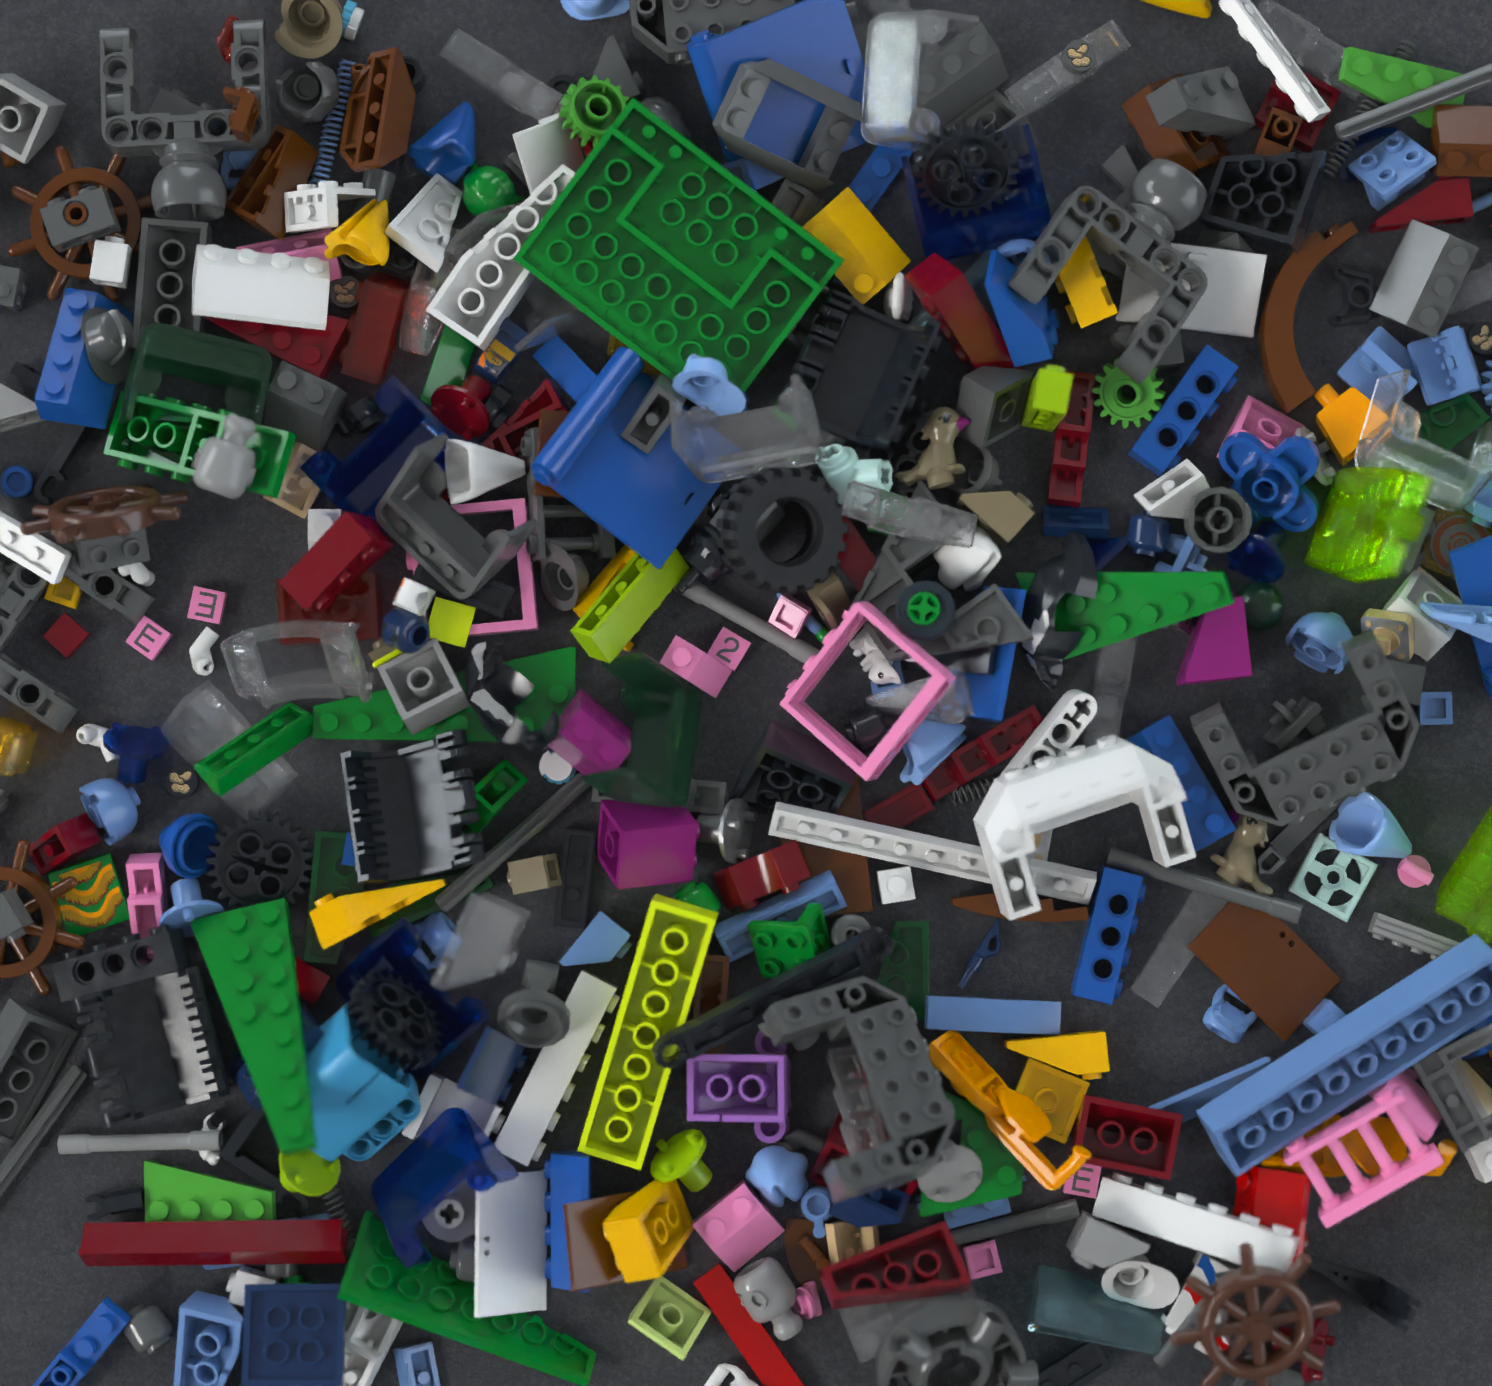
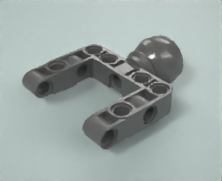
M265 19L236 20L232 22L234 27V43H231L232 82L234 86H242L252 90L261 104L256 121L260 128L252 134L250 142L236 139L230 129L229 117L232 109L197 111V114L172 115L170 112L140 114L136 29L130 26L100 29V91L103 139L112 152L120 157L158 156L160 158L159 164L163 168L157 173L151 188L152 205L155 216L158 218L210 222L224 216L227 203V189L223 178L213 168L217 163L216 155L219 152L261 149L270 141V82L268 36ZM251 61L257 62V66L253 70H243L246 63ZM118 69H127L125 75L121 78H113V74ZM218 126L227 127L224 134L220 136L212 135L214 129ZM152 130H161L158 138L153 140L147 139L148 134ZM122 131L129 132L125 140L115 141L118 133Z
M1159 158L1151 160L1137 174L1131 189L1132 203L1128 204L1126 209H1122L1091 186L1080 187L1062 202L1010 279L1008 286L1027 301L1036 305L1047 292L1084 236L1109 255L1111 253L1116 255L1132 268L1130 271L1159 292L1157 295L1160 296L1152 309L1143 315L1124 344L1125 350L1114 364L1115 367L1136 383L1141 384L1152 372L1207 288V277L1204 271L1173 248L1170 243L1175 237V232L1188 228L1201 214L1208 197L1206 188L1189 170L1177 163ZM1077 200L1082 201L1086 205L1087 212L1081 211ZM1104 220L1110 222L1113 232L1105 228ZM1042 251L1051 255L1052 264L1044 260ZM1156 259L1163 263L1165 272L1159 270L1156 265ZM1182 279L1189 283L1190 291L1183 287ZM1148 330L1155 334L1156 343L1149 339Z
M51 532L40 534L48 540L54 539L56 541L55 536ZM69 540L66 543H58L60 547L72 553L63 576L78 585L79 589L109 609L118 612L137 626L155 598L113 569L85 574L76 563L73 542ZM2 561L0 562V623L3 627V632L0 636V695L50 728L63 733L81 706L2 653V650L43 593L49 581L40 577L36 584L30 585L24 579V572L27 568L19 563L5 566V562ZM104 576H108L114 581V590L108 595H104L98 590V581ZM28 684L35 685L40 692L38 700L34 703L28 702L23 696V690Z

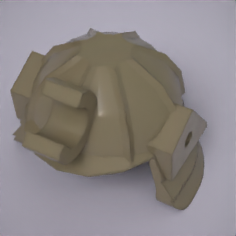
M282 0L281 14L283 22L275 32L276 41L287 52L300 58L312 59L328 54L338 44L342 35L343 22L341 14L343 9L339 1Z

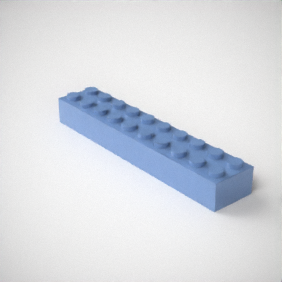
M1476 934L1472 935L1198 1109L1196 1112L1218 1155L1234 1175L1238 1177L1492 1015V949Z

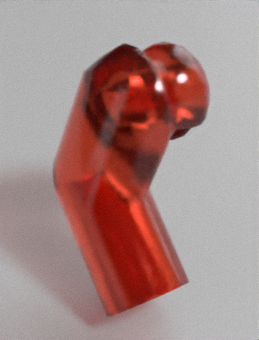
M228 15L216 39L222 58L228 63H231V43H234V27L232 22L240 20L232 15Z

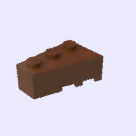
M275 124L271 130L270 141L265 147L258 150L228 196L226 208L249 225L283 241L286 234L284 192L297 191V185L307 183L319 151L292 130Z

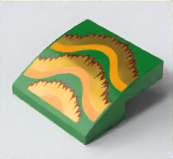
M111 851L48 872L51 886L69 876L77 879V886L57 898L67 932L81 936L129 920L127 897L122 887L121 875Z

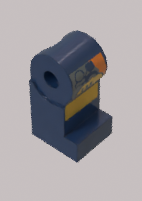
M507 317L500 325V330L490 345L480 355L474 367L477 372L495 385L514 367L533 341L529 333Z

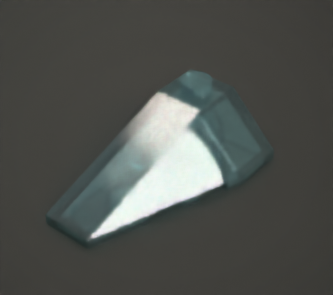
M1037 1265L1028 1331L1158 1354L1163 1329L1161 1319L1131 1303L1108 1297L1103 1292L1102 1287L1071 1270Z

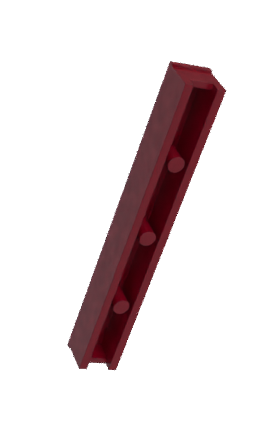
M342 1219L84 1223L81 1249H79L78 1255L87 1267L347 1263L348 1230L343 1229Z

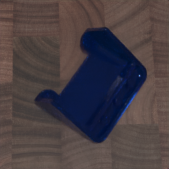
M453 1107L445 1110L374 1180L371 1192L396 1256L407 1269L428 1264L432 1260L431 1255L423 1247L420 1237L413 1229L463 1180L473 1190L484 1192L491 1190L498 1183L514 1180L519 1174L468 1112L462 1108Z

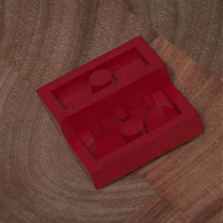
M1303 72L1332 111L1341 91ZM1275 79L1254 117L1255 126L1260 129L1263 128L1272 107L1300 117L1294 108L1295 103L1288 94L1279 89ZM1331 112L1322 119L1313 122L1303 119L1293 146L1309 153Z

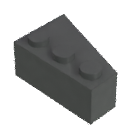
M1229 66L1173 78L1145 96L1161 127L1183 132L1196 130L1200 131L1201 136L1209 137L1213 134L1220 136L1221 141L1228 142L1256 125L1238 86V79Z

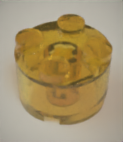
M0 716V774L13 777L14 773L23 774L24 771L28 770L39 732H31V726Z

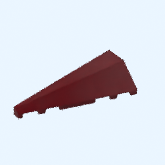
M548 378L481 446L520 458L525 461L526 466V456H522L521 438L525 436L524 432L531 428L539 427L540 409L570 412L571 410L551 379ZM446 485L441 497L449 504L450 498H448Z

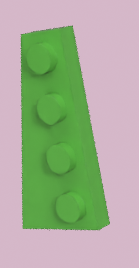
M1349 46L1344 48L1338 81L1372 99H1378L1388 104L1463 74ZM1465 94L1441 104L1463 105ZM1434 106L1410 115V117L1416 119L1417 123L1422 126L1432 128Z
M150 1159L144 1160L145 1222L276 1220V1190L239 1181H230L218 1178L215 1175L190 1171L179 1166H169Z

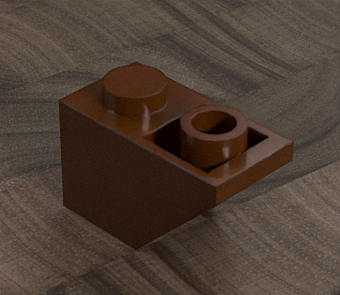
M1272 107L1251 154L1280 155L1290 152L1303 118Z

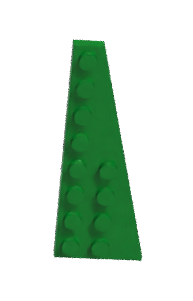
M566 647L503 662L519 672L535 686L528 696L515 707L518 719L529 727L530 731L541 729L554 710L559 717L576 695V647ZM465 671L455 673L466 694ZM388 689L313 707V739L433 740L436 735L464 729L467 732L468 742H499L484 729L470 706L412 735L403 722Z
M285 898L194 919L191 921V927L281 1152L286 1156L318 1148L288 902Z
M365 1211L337 1295L338 1299L581 1386H586L589 1383L596 1352L566 1333L562 1335L552 1330L542 1322V1318L535 1314L530 1316L525 1312L480 1318L474 1317L475 1282L459 1280L456 1275V1269L450 1268V1261L447 1263L431 1254L427 1250L428 1247L420 1242L415 1244L399 1234L400 1229L393 1225L388 1227L372 1217L373 1212Z

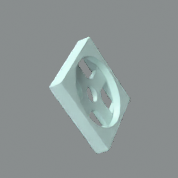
M1318 833L1288 891L1347 922L1378 864L1361 855H1353L1342 851L1339 852L1333 865L1326 866L1316 861L1317 853L1327 849H1336L1335 841L1330 840L1329 837L1322 833ZM1351 859H1354L1358 865L1360 884L1347 878L1345 870ZM1308 871L1318 876L1322 883L1315 897L1309 894L1305 885L1304 877ZM1331 871L1339 874L1340 878L1336 884H1331L1327 880V875ZM1340 889L1353 896L1349 901L1341 905L1331 906L1327 904L1333 892Z

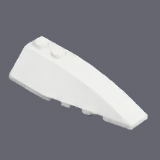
M562 164L533 190L523 203L510 211L500 224L487 232L478 244L465 252L426 311L485 351L500 330L499 327L506 317L509 318L535 278L531 272L513 258L572 179L575 172Z

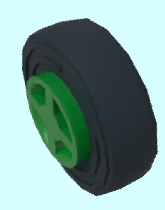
M931 581L915 582L906 587L900 594L895 607L896 619L901 629L911 638L921 641L935 640L944 635L952 626L956 615L955 602L949 591L940 584Z

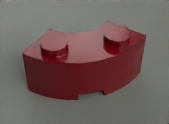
M796 840L713 873L727 910L739 906L741 911L759 905L757 898L779 889L782 890L784 895L801 888L799 881L811 876Z

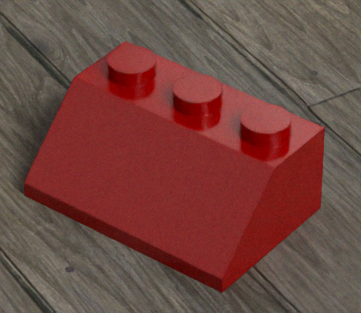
M1257 1164L1236 1178L1237 1188L1232 1215L1240 1218L1241 1213L1260 1218L1259 1224L1272 1228L1273 1224H1279L1293 1229L1292 1235L1300 1237L1293 1259L1294 1263L1298 1256L1303 1253L1311 1181L1305 1173L1261 1167V1164Z

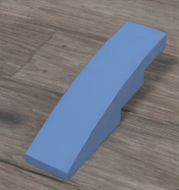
M926 995L925 1029L1060 1035L1061 1002Z

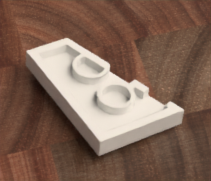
M436 173L388 225L384 234L437 273L442 266L443 255L449 242V234L455 221L463 192Z

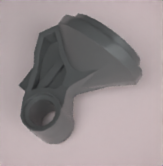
M530 958L526 959L521 979V991L514 992L506 997L498 1008V1026L503 1035L513 1039L519 1045L534 1048L554 1045L565 1037L570 1028V1012L562 1000L551 994L555 990L559 964Z

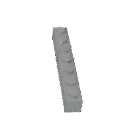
M1374 912L1368 928V932L1373 933L1372 937L1384 941L1387 938L1392 940L1391 944L1403 948L1406 945L1411 947V952L1423 955V952L1431 954L1430 959L1433 960L1460 944V942L1377 912Z

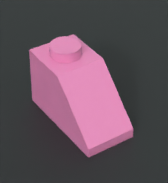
M677 635L659 662L660 666L715 699L732 673L731 669Z

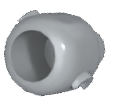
M229 414L223 422L225 431L222 438L210 437L204 443L202 449L198 448L192 465L195 468L193 478L195 484L202 489L231 499H237L243 495L246 487L251 486L256 472V468H254L255 454L253 450L245 447L247 439L254 434L255 423L237 415Z
M772 1257L759 1259L744 1268L735 1277V1292L741 1300V1305L745 1306L753 1321L757 1323L771 1321L775 1336L782 1341L792 1338L803 1329L802 1318L798 1314L793 1313L791 1309L796 1301L797 1291L776 1259Z

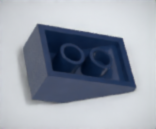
M486 1027L456 1088L493 1105H497L499 1100L505 1102L513 1087V1084L508 1082L513 1071L515 1070L520 1073L528 1058V1054L524 1053L526 1047Z

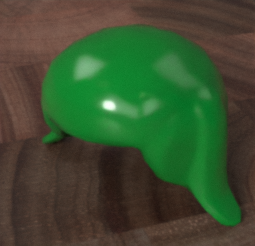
M474 162L470 166L471 171L463 180L464 205L474 217L481 220H493L500 217L526 200V198L516 195L510 177L494 166H481L478 168V165Z

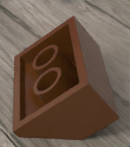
M1180 73L1148 84L1121 106L1126 112L1127 120L1135 127L1141 137L1145 150L1151 154L1153 159H1166L1177 163L1197 177L1219 164L1221 156H1231L1224 142L1221 141L1220 136L1213 134L1209 137H1204L1200 135V131L1196 130L1183 132L1159 126L1145 97L1173 78L1183 76Z
M1439 104L1434 106L1429 152L1436 157L1437 164L1429 169L1436 176L1492 177V105Z

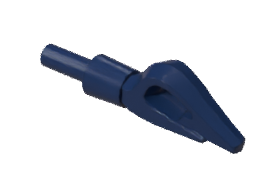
M997 917L975 953L972 954L965 964L967 969L957 983V986L964 989L973 973H978L986 957L996 956L1000 952L1001 939L999 919ZM996 936V947L994 950H989L990 939Z

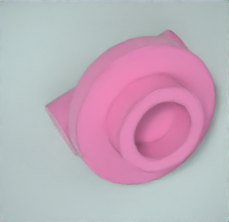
M1409 855L1403 858L1398 865V877L1408 887L1418 888L1425 884L1428 886L1434 877L1428 861L1419 855Z
M815 1281L806 1282L803 1286L796 1288L797 1298L792 1306L795 1313L807 1320L822 1315L823 1310Z

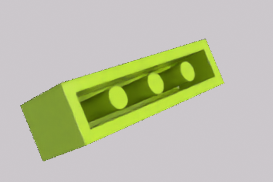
M1046 365V369L1040 368L1030 385L1021 426L1053 432L1067 412L1073 374L1066 373V368L1056 365Z
M676 548L660 570L635 553L570 630L589 657L611 663L621 653V650L630 639L641 629V626L650 615L661 605V602L670 591L679 584L680 579L690 569Z

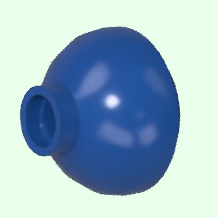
M188 813L177 818L161 831L159 845L162 849L163 858L169 869L177 875L189 879L196 878L204 874L206 869L212 866V864L206 862V856L215 853L208 849L209 843H219L214 834L219 829L211 817L200 813Z

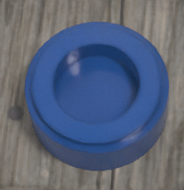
M22 466L9 467L3 472L0 480L4 493L14 499H24L30 496L36 484L32 472Z

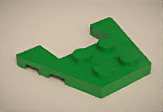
M943 1091L945 1098L950 1100L954 1108V1120L962 1121L960 1146L972 1150L979 1157L983 1174L981 1183L976 1190L958 1201L936 1202L928 1198L921 1191L919 1217H928L1021 1195L1024 1165L989 1129L984 1112L972 1103Z

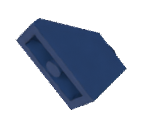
M884 1187L836 1204L833 1202L829 1214L858 1228L897 1224L903 1218L911 1195L897 1188L888 1191V1188Z

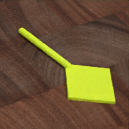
M435 597L428 622L429 638H437L438 641L465 648L476 608ZM394 650L374 661L372 666L377 668L403 652Z

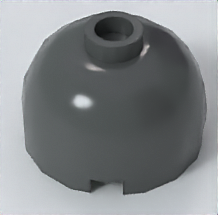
M1225 487L1206 488L1194 495L1187 504L1183 517L1184 528L1190 540L1202 550L1214 553L1229 552L1237 548L1236 546L1249 535L1252 525L1251 508L1248 503L1244 501L1238 492Z

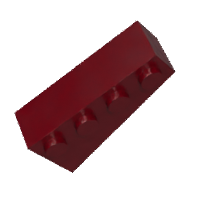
M934 252L904 276L920 299L925 310L934 320L941 322L939 332L953 346L951 351L961 364H965L969 369L966 374L982 366L1022 369L1020 366L1014 367L1004 339L961 271Z
M327 315L325 330L203 316L209 324L280 361L283 360L325 381L354 328L350 320Z
M946 1221L821 1268L820 1278L833 1310L968 1293L972 1283Z

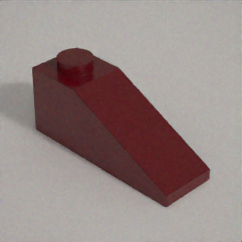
M1438 177L1439 181L1429 185L1377 219L1369 227L1370 233L1407 229L1411 219L1429 226L1467 222L1474 216L1469 177Z

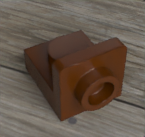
M235 86L234 89L224 87L222 94L226 101L237 106L233 107L230 113V129L236 139L250 142L261 104L254 95V92L242 86Z

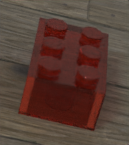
M375 572L361 574L335 597L333 603L327 609L318 613L305 611L281 586L279 582L282 579H276L280 645L285 647L378 641L382 638L380 576Z

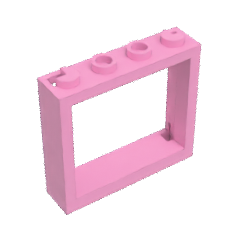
M525 498L450 505L461 516L513 511L514 529L529 521ZM526 541L517 552L523 619L472 624L468 637L539 630L533 562H531V554H528L526 551ZM406 551L407 569L413 570L414 574L419 562ZM427 611L425 618L429 622V613Z
M867 601L854 603L849 610L844 611L842 615L843 622L837 629H832L822 641L824 646L820 652L813 654L803 665L805 671L798 680H793L787 686L786 696L780 702V705L865 781L879 778L957 677ZM867 619L932 675L868 758L804 702Z

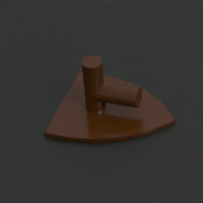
M787 1218L784 1241L786 1257L791 1272L800 1286H803L806 1282L815 1281L819 1292L824 1288L820 1279L821 1268L830 1265L827 1237L816 1238L813 1235L814 1222L809 1219Z

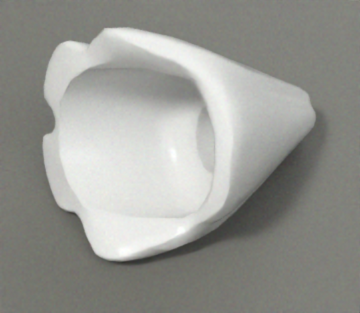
M447 439L445 471L450 504L469 501L526 474L525 461L520 458L463 440Z
M977 526L962 527L958 530L959 535L933 552V556L939 564L938 578L949 589H956L962 584L966 592L976 590L982 585L984 579L1001 558L998 544L992 540L987 531Z

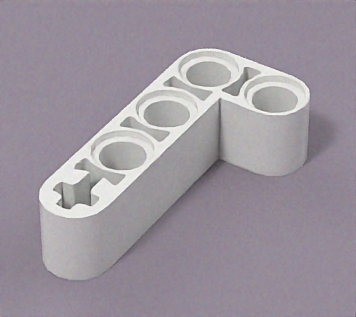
M1071 689L1064 693L1003 772L1016 766H1022L1023 769L1034 766L1032 764V756L1038 750H1043L1044 757L1054 756L1055 759L1064 756L1066 750L1072 746L1097 713L1096 700L1079 689ZM1077 700L1080 701L1081 705L1083 706L1082 710L1078 711L1077 707L1074 705ZM1067 714L1069 715L1068 717L1074 719V721L1070 722L1069 720L1063 718V716ZM1063 724V735L1058 739H1053L1052 731L1054 727Z

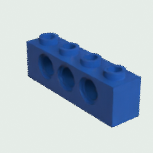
M1206 344L1165 400L1161 409L1155 414L1154 418L1130 449L1128 455L1158 476L1165 470L1169 471L1174 468L1182 458L1177 453L1183 444L1189 447L1200 433V430L1196 428L1202 418L1209 420L1219 406L1215 400L1220 392L1223 391L1227 394L1238 378L1233 374L1239 366ZM1201 378L1207 379L1212 385L1211 393H1201L1196 386L1197 380ZM1179 405H1188L1192 409L1193 418L1191 420L1180 418L1178 415ZM1161 431L1172 433L1175 439L1173 446L1166 447L1160 443L1159 433Z
M1107 867L1100 868L1070 994L1110 1005L1113 1003V998L1119 999L1123 980L1118 978L1121 966L1126 967L1131 951V948L1126 947L1129 934H1135L1138 924V916L1134 915L1137 902L1142 903L1146 891V884L1142 883L1143 876ZM1115 895H1121L1126 903L1124 910L1118 914L1113 913L1109 907V901ZM1107 927L1115 928L1118 933L1117 941L1112 945H1105L1101 939V934ZM1099 959H1106L1110 964V971L1104 977H1097L1093 970L1095 962Z

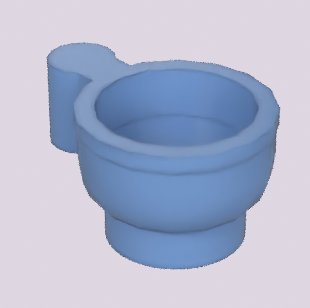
M824 1186L811 1187L804 1193L801 1199L802 1213L807 1219L814 1222L813 1235L816 1238L826 1236L825 1222L833 1217L829 1212L834 1200L830 1190Z

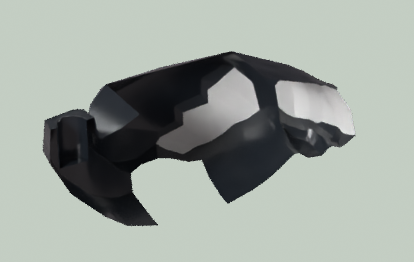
M1077 531L1067 532L1062 542L1063 554L1048 560L1038 568L1025 595L1021 620L1034 637L1032 641L1020 642L1022 652L1029 660L1030 665L1035 669L1039 679L1050 690L1056 687L1057 679L1062 674L1063 659L1074 649L1084 633L1054 631V612L1059 599L1065 593L1096 599L1098 580L1093 552L1085 535Z
M487 642L477 644L469 653L470 656L465 670L466 698L473 713L484 729L503 746H526L530 751L542 752L556 738L559 729V718L555 710L541 729L530 731V728L518 719L515 707L528 696L535 686L519 672L504 664L503 657L494 650L492 645Z

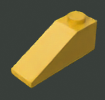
M1103 1030L1004 1040L1007 1049L1073 1074H1082V1080L1102 1078V1072H1110L1106 1032Z

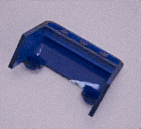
M1029 124L1022 125L1028 155L1018 157L1020 172L1016 173L1018 183L1011 184V195L1002 193L1003 204L995 201L992 202L993 211L990 212L985 207L980 208V216H977L973 210H970L967 218H963L962 211H957L952 218L948 208L939 214L936 204L928 207L926 198H920L918 188H915L908 157H901L923 250L927 258L935 252L948 261L998 248L1010 240L1021 238L1030 240L1041 235L1050 222L1051 215Z

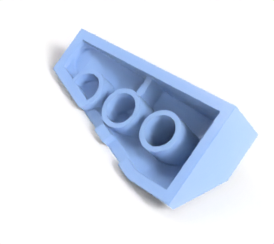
M1433 602L1420 603V609L1431 618L1492 643V606Z

